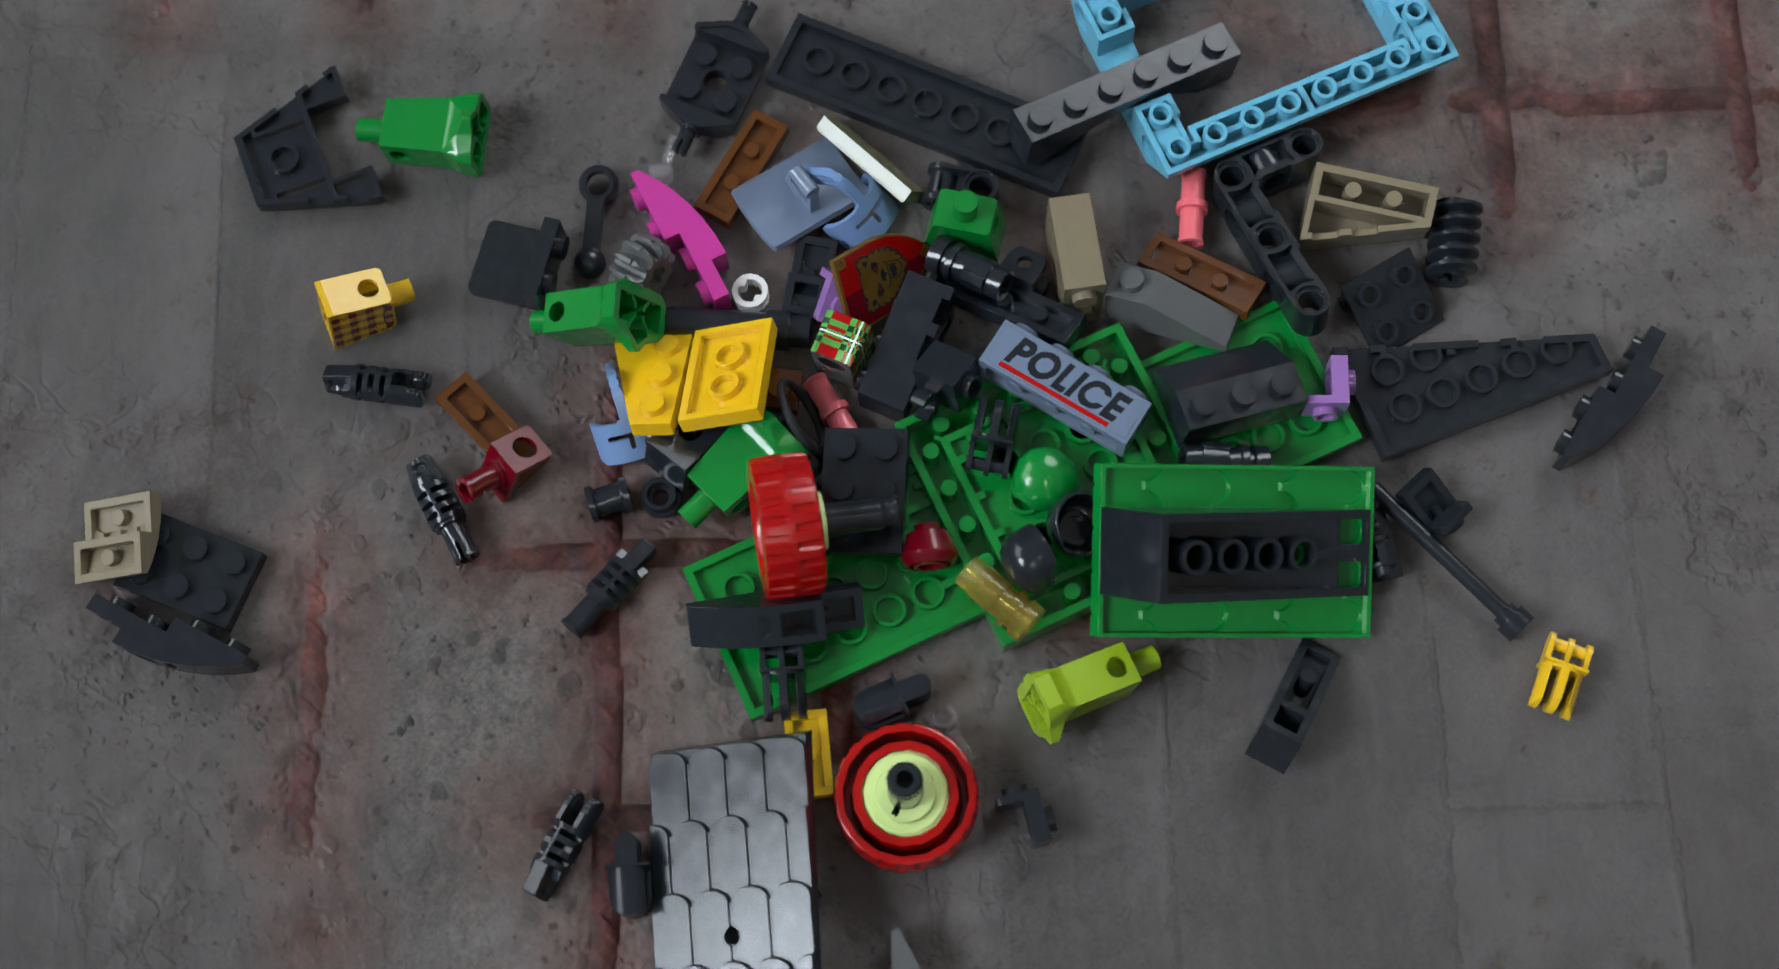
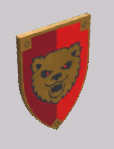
M888 233L873 236L830 260L829 263L843 314L863 321L869 326L888 316L908 270L922 275L930 247L914 237Z

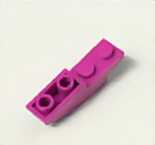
M639 170L632 172L631 176L635 188L629 190L639 213L646 210L651 219L650 222L646 223L651 237L654 236L664 241V244L670 247L672 254L678 252L688 272L695 270L700 279L699 282L695 283V286L705 306L712 303L715 309H733L729 292L719 273L730 269L726 251L716 234L703 217L674 190Z

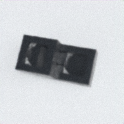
M804 235L797 240L792 271H789L782 310H790L795 315L813 317L825 282V278L820 275L822 267L831 269L829 261L837 257L839 241Z

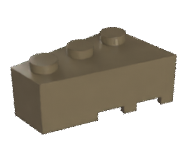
M1317 162L1310 176L1296 240L1301 246V251L1422 239L1431 227L1439 188Z

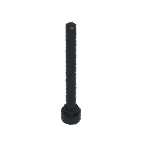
M1375 482L1374 499L1378 500L1379 507L1496 616L1494 621L1500 626L1497 630L1507 640L1511 641L1534 619V616L1522 605L1519 608L1513 603L1508 605L1379 482Z

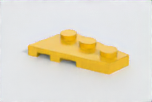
M692 334L664 335L657 343L644 345L639 352H629L622 343L614 344L633 436L675 434L692 349Z

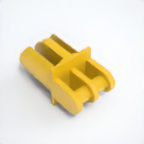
M1551 631L1546 639L1540 661L1536 664V668H1539L1527 706L1536 708L1539 705L1550 675L1551 679L1543 701L1542 711L1553 715L1562 699L1567 681H1569L1560 708L1559 718L1570 721L1582 679L1590 671L1588 667L1594 646L1588 644L1584 648L1576 645L1575 639L1569 638L1565 641L1557 638V633ZM1552 651L1561 652V659L1552 657ZM1571 657L1580 659L1579 666L1569 663Z

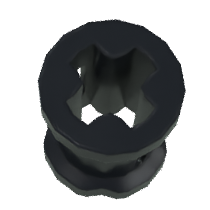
M625 476L618 477V481L598 488L584 487L586 501L594 523L600 522L602 516L626 510L628 513L635 511Z

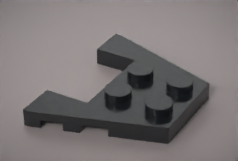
M335 65L322 72L324 77L312 86L304 85L294 93L296 97L282 108L276 110L274 107L234 137L256 205L261 212L374 205L386 202L372 165L334 179L330 172L311 116L350 102Z

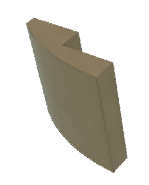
M146 491L84 503L85 541L73 543L75 584L82 585L148 574L159 538L162 508L161 492Z

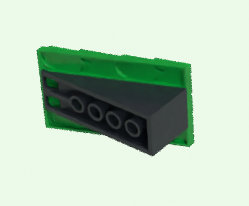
M1094 463L1091 636L1370 638L1375 467Z

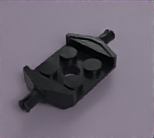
M743 0L735 19L732 21L696 22L694 26L696 35L667 93H661L659 97L663 110L671 120L680 126V132L671 147L672 152L677 155L681 152L680 155L686 157L694 138L699 139L700 136L723 138L734 134L770 59L769 48L749 29L751 20L758 10V6L752 1L749 4L748 0ZM715 77L723 78L727 82L726 86L719 91L707 89L705 87L706 83Z

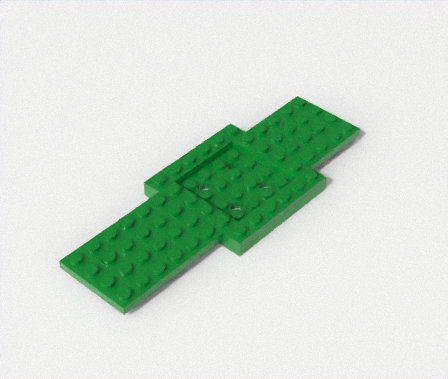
M1275 301L1253 310L1246 321L1239 318L1227 350L1268 340L1294 362L1306 395H1325L1323 365L1307 337L1297 334L1291 328ZM1120 322L1072 344L1069 351L1074 355V359L1086 366L1093 364L1102 368L1110 375L1112 381L1123 387L1130 385L1139 389L1146 395L1147 401L1152 403L1147 420L1123 458L1089 438L1080 439L1075 437L1071 433L1069 426L991 381L982 384L978 395L974 399L969 400L960 413L940 405L937 414L929 423L914 417V414L894 423V429H909L911 433L905 539L909 532L914 531V525L924 522H937L940 525V529L948 530L959 556L954 565L949 568L920 572L908 570L900 561V557L826 555V586L856 581L861 585L865 627L827 633V640L803 644L807 698L985 616L1002 652L1005 653L1091 613L1092 555L1079 559L1073 558L1060 552L1051 544L1050 547L1056 557L1057 565L1049 573L1048 579L1056 577L1057 580L1047 590L1038 594H1031L1019 589L1003 572L1000 559V549L1003 541L1011 533L1026 524H1033L1036 528L1046 527L1045 522L1049 510L1035 511L1020 499H1016L1011 492L1010 473H1008L1007 480L1001 479V474L989 472V476H983L984 471L971 469L970 473L965 472L971 433H973L981 396L988 398L986 419L982 433H989L996 399L1005 401L999 436L1005 438L1013 402L1021 404L1012 456L1017 460L1028 450L1041 446L1060 450L1076 466L1078 485L1075 492L1087 490L1089 495L1093 497L1094 463L1177 464L1180 448L1177 447L1153 381L1152 369L1223 351L1184 341L1140 361ZM1300 410L1293 419L1208 441L1228 443L1229 447L1235 448L1237 444H1247L1249 447L1251 445L1267 446L1271 454V465H1312L1360 443L1363 437L1348 410H1346L1343 417H1338V419L1330 422H1318L1313 420V417L1301 416ZM975 450L974 456L986 459L987 452ZM993 454L992 460H995L1000 455ZM750 537L682 568L697 602L764 591L757 562L754 537ZM718 648L751 722L753 723L764 718L759 648ZM798 657L785 658L786 666H798ZM779 658L767 659V668L779 667ZM796 681L789 682L791 705L797 703ZM772 683L774 713L780 710L778 683Z

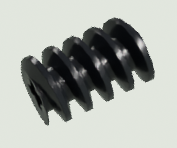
M1461 197L1437 199L1432 224L1428 230L1430 237L1427 240L1428 252L1425 257L1427 267L1424 271V278L1430 284L1444 288H1461L1469 283L1465 276H1471L1478 272L1477 264L1471 261L1479 257V250L1473 246L1481 241L1480 235L1475 232L1482 226L1481 219L1476 217L1483 212L1481 203Z

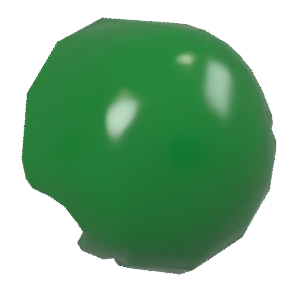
M1041 446L1030 449L1019 457L1012 466L1009 474L1011 492L1016 499H1020L1032 510H1049L1061 496L1075 492L1078 485L1076 466L1064 453L1055 448Z

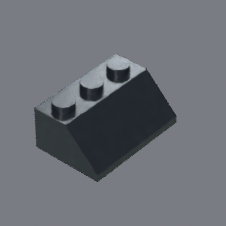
M1268 340L1155 368L1151 371L1178 448L1182 444H1196L1293 419L1308 401L1294 362Z

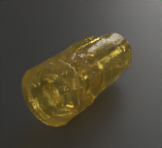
M978 557L971 560L955 580V583L965 590L972 600L987 613L990 612L997 618L996 624L1000 628L1005 626L1008 628L1006 633L1016 642H1020L1036 626L1046 611L1035 600L1029 602L1030 596L1024 591L1021 593L1016 591L1009 581Z

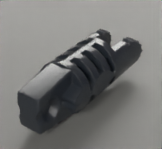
M364 364L327 365L322 375L324 386L328 393L338 394L357 401L363 399L366 402L382 404L386 402L390 405L417 408L423 407L426 396H424L421 390H428L433 381V377L428 372L398 368L389 369L374 365L366 367Z
M572 788L552 823L554 826L548 830L540 845V851L536 852L532 860L530 873L523 886L525 892L545 902H548L558 885L562 884L571 871L569 869L570 866L575 863L583 848V842L587 841L604 810V803L593 798L583 806L585 795L577 789Z

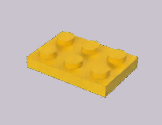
M772 317L695 331L678 416V423L683 432L763 420L778 330Z

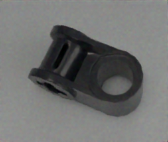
M935 161L929 164L927 171L930 176L927 193L922 194L920 201L921 205L927 210H932L940 190L945 188L956 191L969 190L973 193L985 190L991 193L987 197L997 199L1000 204L999 181L991 171L958 166L944 161Z

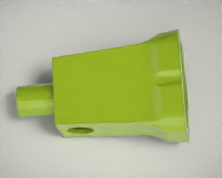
M1120 642L1059 667L1027 673L1017 689L1018 699L1033 732L1038 737L1045 738L1050 745L1060 742L1065 722L1129 696L1142 681L1141 676L1161 669V660L1158 652L1152 645L1128 653L1124 642Z

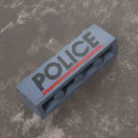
M1005 319L979 359L981 376L1123 458L1149 416L1152 403L1147 401L1146 395L1133 386L1126 385L1123 387L1112 381L1110 375L1096 365L1089 364L1086 366L1074 359L1072 352L1064 346L1056 343L1051 346L1037 338V333L1029 326L1022 323L1015 325Z

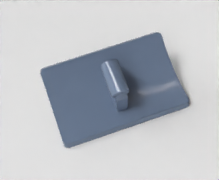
M826 137L757 175L731 192L748 222L773 251L781 250L856 205L839 189L830 185L817 184L803 166L831 168L847 178L863 195L867 193L868 186L860 180L847 164L837 147Z

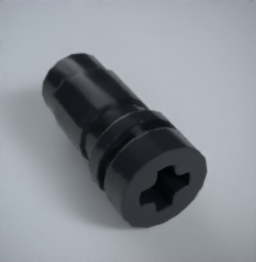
M941 234L935 239L929 248L925 260V270L937 277H942L948 282L957 281L962 286L996 301H1001L1006 297L1014 280L1013 271L1001 266L1000 263L969 251L968 245L957 242L956 239L945 234Z
M1202 441L1198 445L1182 444L1177 464L1271 465V454L1267 446L1251 445L1249 447L1247 444H1237L1235 448L1229 447L1228 443Z

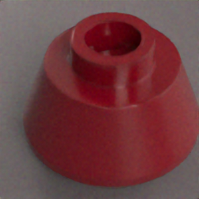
M924 522L914 525V531L906 535L900 561L911 571H936L953 566L959 553L948 530L940 529V525L937 522Z

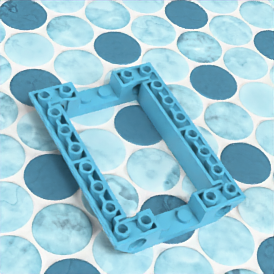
M1071 0L1079 32L1100 73L1140 56L1133 44L1135 25L1128 12L1157 0ZM1362 0L1387 45L1189 125L1186 131L1179 120L1180 111L1170 93L1136 105L1121 112L1145 161L1168 179L1455 61L1460 55L1428 0Z

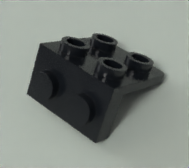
M544 217L540 230L498 220L491 221L487 226L468 284L471 294L533 310H544L546 293L555 292L558 282V269L561 260L566 258L569 249V237L566 236L561 221Z

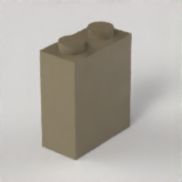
M1090 193L1049 198L1045 236L1057 302L1085 313L1087 321H1090L1095 316L1101 315L1106 288Z

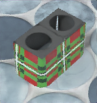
M827 310L811 348L817 373L824 372L828 379L854 388L860 371L863 367H867L873 355L874 337L871 326L840 312Z

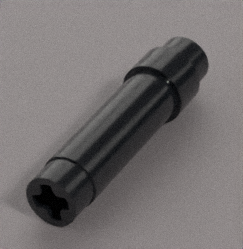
M669 306L666 307L664 335L692 334L694 338L696 330L772 317L778 328L774 351L790 352L791 348H811L813 317L793 315V312L790 310L767 309L766 312Z

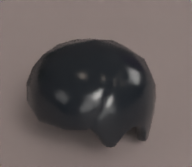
M1081 490L1061 496L1050 507L1045 522L1047 536L1055 548L1077 559L1092 555L1093 497L1089 495V491Z
M1026 524L1006 537L1000 549V559L1003 572L1016 587L1031 594H1038L1047 590L1056 582V577L1048 579L1049 573L1057 565L1056 557L1040 530L1033 524Z

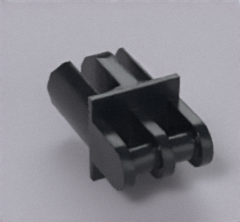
M981 396L973 433H971L965 472L970 473L971 469L984 471L983 476H989L990 472L1001 474V479L1007 480L1021 404L1013 402L1005 438L999 436L1005 401L996 399L989 433H982L986 419L988 398ZM975 450L987 452L986 459L975 457ZM993 454L1004 455L1005 461L992 460Z
M803 644L759 648L764 722H774L772 683H778L782 721L791 720L789 682L796 681L799 720L808 719ZM798 657V666H786L785 658ZM779 658V667L767 668V659Z
M891 673L890 679L863 689L855 696L853 704L856 720L861 727L867 730L878 729L904 718L910 721L909 709L927 702L931 697L930 679L924 674H916L897 682L894 674Z
M624 831L615 838V864L604 865V868L608 871L610 905L619 915L626 919L635 920L644 917L650 911V905L653 901L652 864L649 861L643 862L640 841L632 833Z

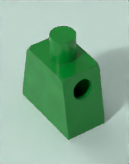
M941 189L931 210L924 243L931 247L938 236L945 234L956 239L957 242L968 245L969 251L979 253L998 262L1006 230V223L999 201L992 197L976 195L969 190Z

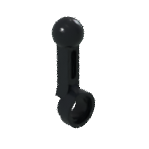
M594 165L587 168L579 180V190L587 205L583 246L574 258V267L576 272L586 279L599 277L606 268V258L600 251L604 209L606 205L611 204L618 197L620 192V181L611 168L604 165ZM597 174H603L610 180L609 189L602 195H594L588 190L589 180Z

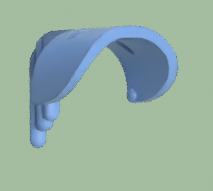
M803 166L817 184L830 185L839 189L856 204L855 209L847 217L836 223H826L823 227V230L833 240L839 241L840 245L849 250L873 236L885 234L893 224L897 216L898 205L868 173H864L860 178L868 186L866 195H863L847 178L831 168ZM876 205L875 209L873 210V213L879 218V220L877 221L873 216H869L858 228H856L857 225L860 224L867 217V215Z
M608 362L605 365L606 377L611 388L619 420L616 423L598 425L596 422H593L589 426L601 460L606 465L611 466L645 458V439L647 436H634L636 447L631 446L629 437L614 441L609 440L612 437L631 433L632 430L615 363Z

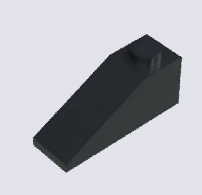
M1302 638L1245 752L1246 755L1285 774L1306 737L1341 660L1340 656Z

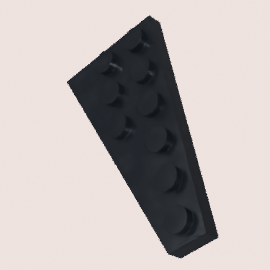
M1594 333L1544 336L1542 339L1535 340L1501 338L1498 342L1478 343V340L1413 343L1412 346L1386 348V345H1372L1368 349L1347 350V347H1335L1330 352V355H1348L1349 370H1355L1356 388L1354 395H1350L1381 462L1388 461L1608 376L1613 370Z

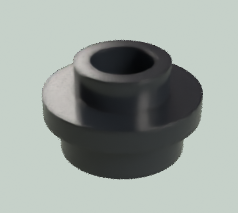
M657 477L649 480L643 486L640 493V503L643 510L649 516L664 519L678 511L682 503L681 490L664 477ZM660 493H665L669 496L668 501L663 505L654 503L655 497Z

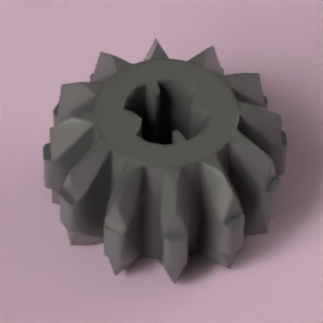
M637 233L631 237L630 241L624 240L622 242L621 250L618 253H614L616 257L614 263L609 266V270L612 273L609 276L608 283L619 279H628L638 283L640 288L647 287L661 295L662 288L665 285H669L667 280L674 272V268L671 265L674 262L675 255L670 252V247L665 245L664 241L654 236L650 237L646 234L640 235Z

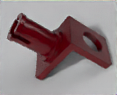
M525 425L491 442L482 467L457 478L455 483L457 492L465 502L471 503L476 498L493 491L499 500L505 503L510 499L519 475L549 460L552 452L529 425ZM516 441L529 442L535 448L536 454L529 458L521 457L514 452L512 444Z

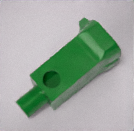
M483 92L466 93L453 97L386 98L383 119L358 118L355 124V135L358 142H377L390 163L452 169L459 171L465 176L480 178L485 165L486 146L491 124V108Z
M619 279L602 286L546 293L545 309L533 311L529 318V324L533 333L537 335L545 334L574 346L622 343L629 352H639L644 345L657 343L663 338L666 304L659 293L647 287L640 288L638 283L628 279Z
M765 409L763 420L730 425L687 473V476L699 491L678 510V513L694 529L717 507L732 521L749 506L747 462L750 459L792 452L805 453L809 461L812 458L803 445L780 421Z

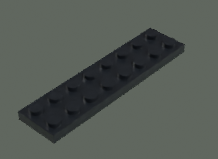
M798 13L766 76L767 86L978 169H986L996 176L1052 198L1060 196L1088 135V132H1086L1060 152L1025 166L1006 133L1013 109L1030 102Z

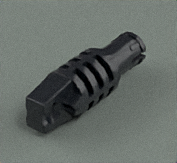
M424 454L408 463L405 467L414 496L432 531L437 535H442L455 565L460 566L471 562L468 558L470 555L472 559H476L480 552L465 526L467 514L449 479L430 455Z
M643 537L629 552L621 548L586 586L585 592L587 595L566 618L561 620L564 626L579 639H582L583 635L605 611L607 613L614 612L649 574L645 566L656 554V547Z

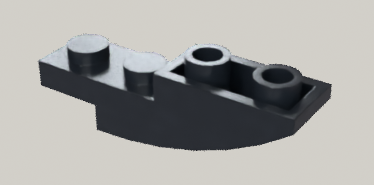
M1651 325L1641 338L1634 335L1622 357L1628 359L1623 371L1616 369L1606 387L1599 386L1590 397L1582 395L1571 414V417L1577 419L1571 431L1563 430L1552 450L1559 454L1552 468L1561 471L1597 452L1611 441L1641 410L1664 376L1649 368L1667 333Z
M858 581L826 586L825 591L820 594L793 599L769 600L766 598L764 591L686 603L690 644L692 647L736 649L805 644L827 640V633L865 627L862 587Z
M95 593L86 606L88 610L100 618L120 628L112 643L148 662L169 669L204 675L253 673L259 667V664L248 656L252 649L231 637L225 643L212 637L216 630L196 618H193L190 624L175 617L171 625L148 613L144 620L133 614L136 606L113 594L110 600H107Z

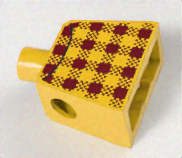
M371 268L314 282L321 314L335 350L393 328L397 325L394 308L416 301L409 278L386 284L380 268Z

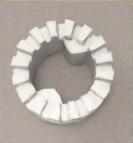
M752 273L744 274L737 278L733 284L732 295L738 310L760 312L768 305L770 299L768 285L759 275ZM754 285L762 290L761 295H755L751 302L744 301L739 296L741 292H747L748 286L752 287Z

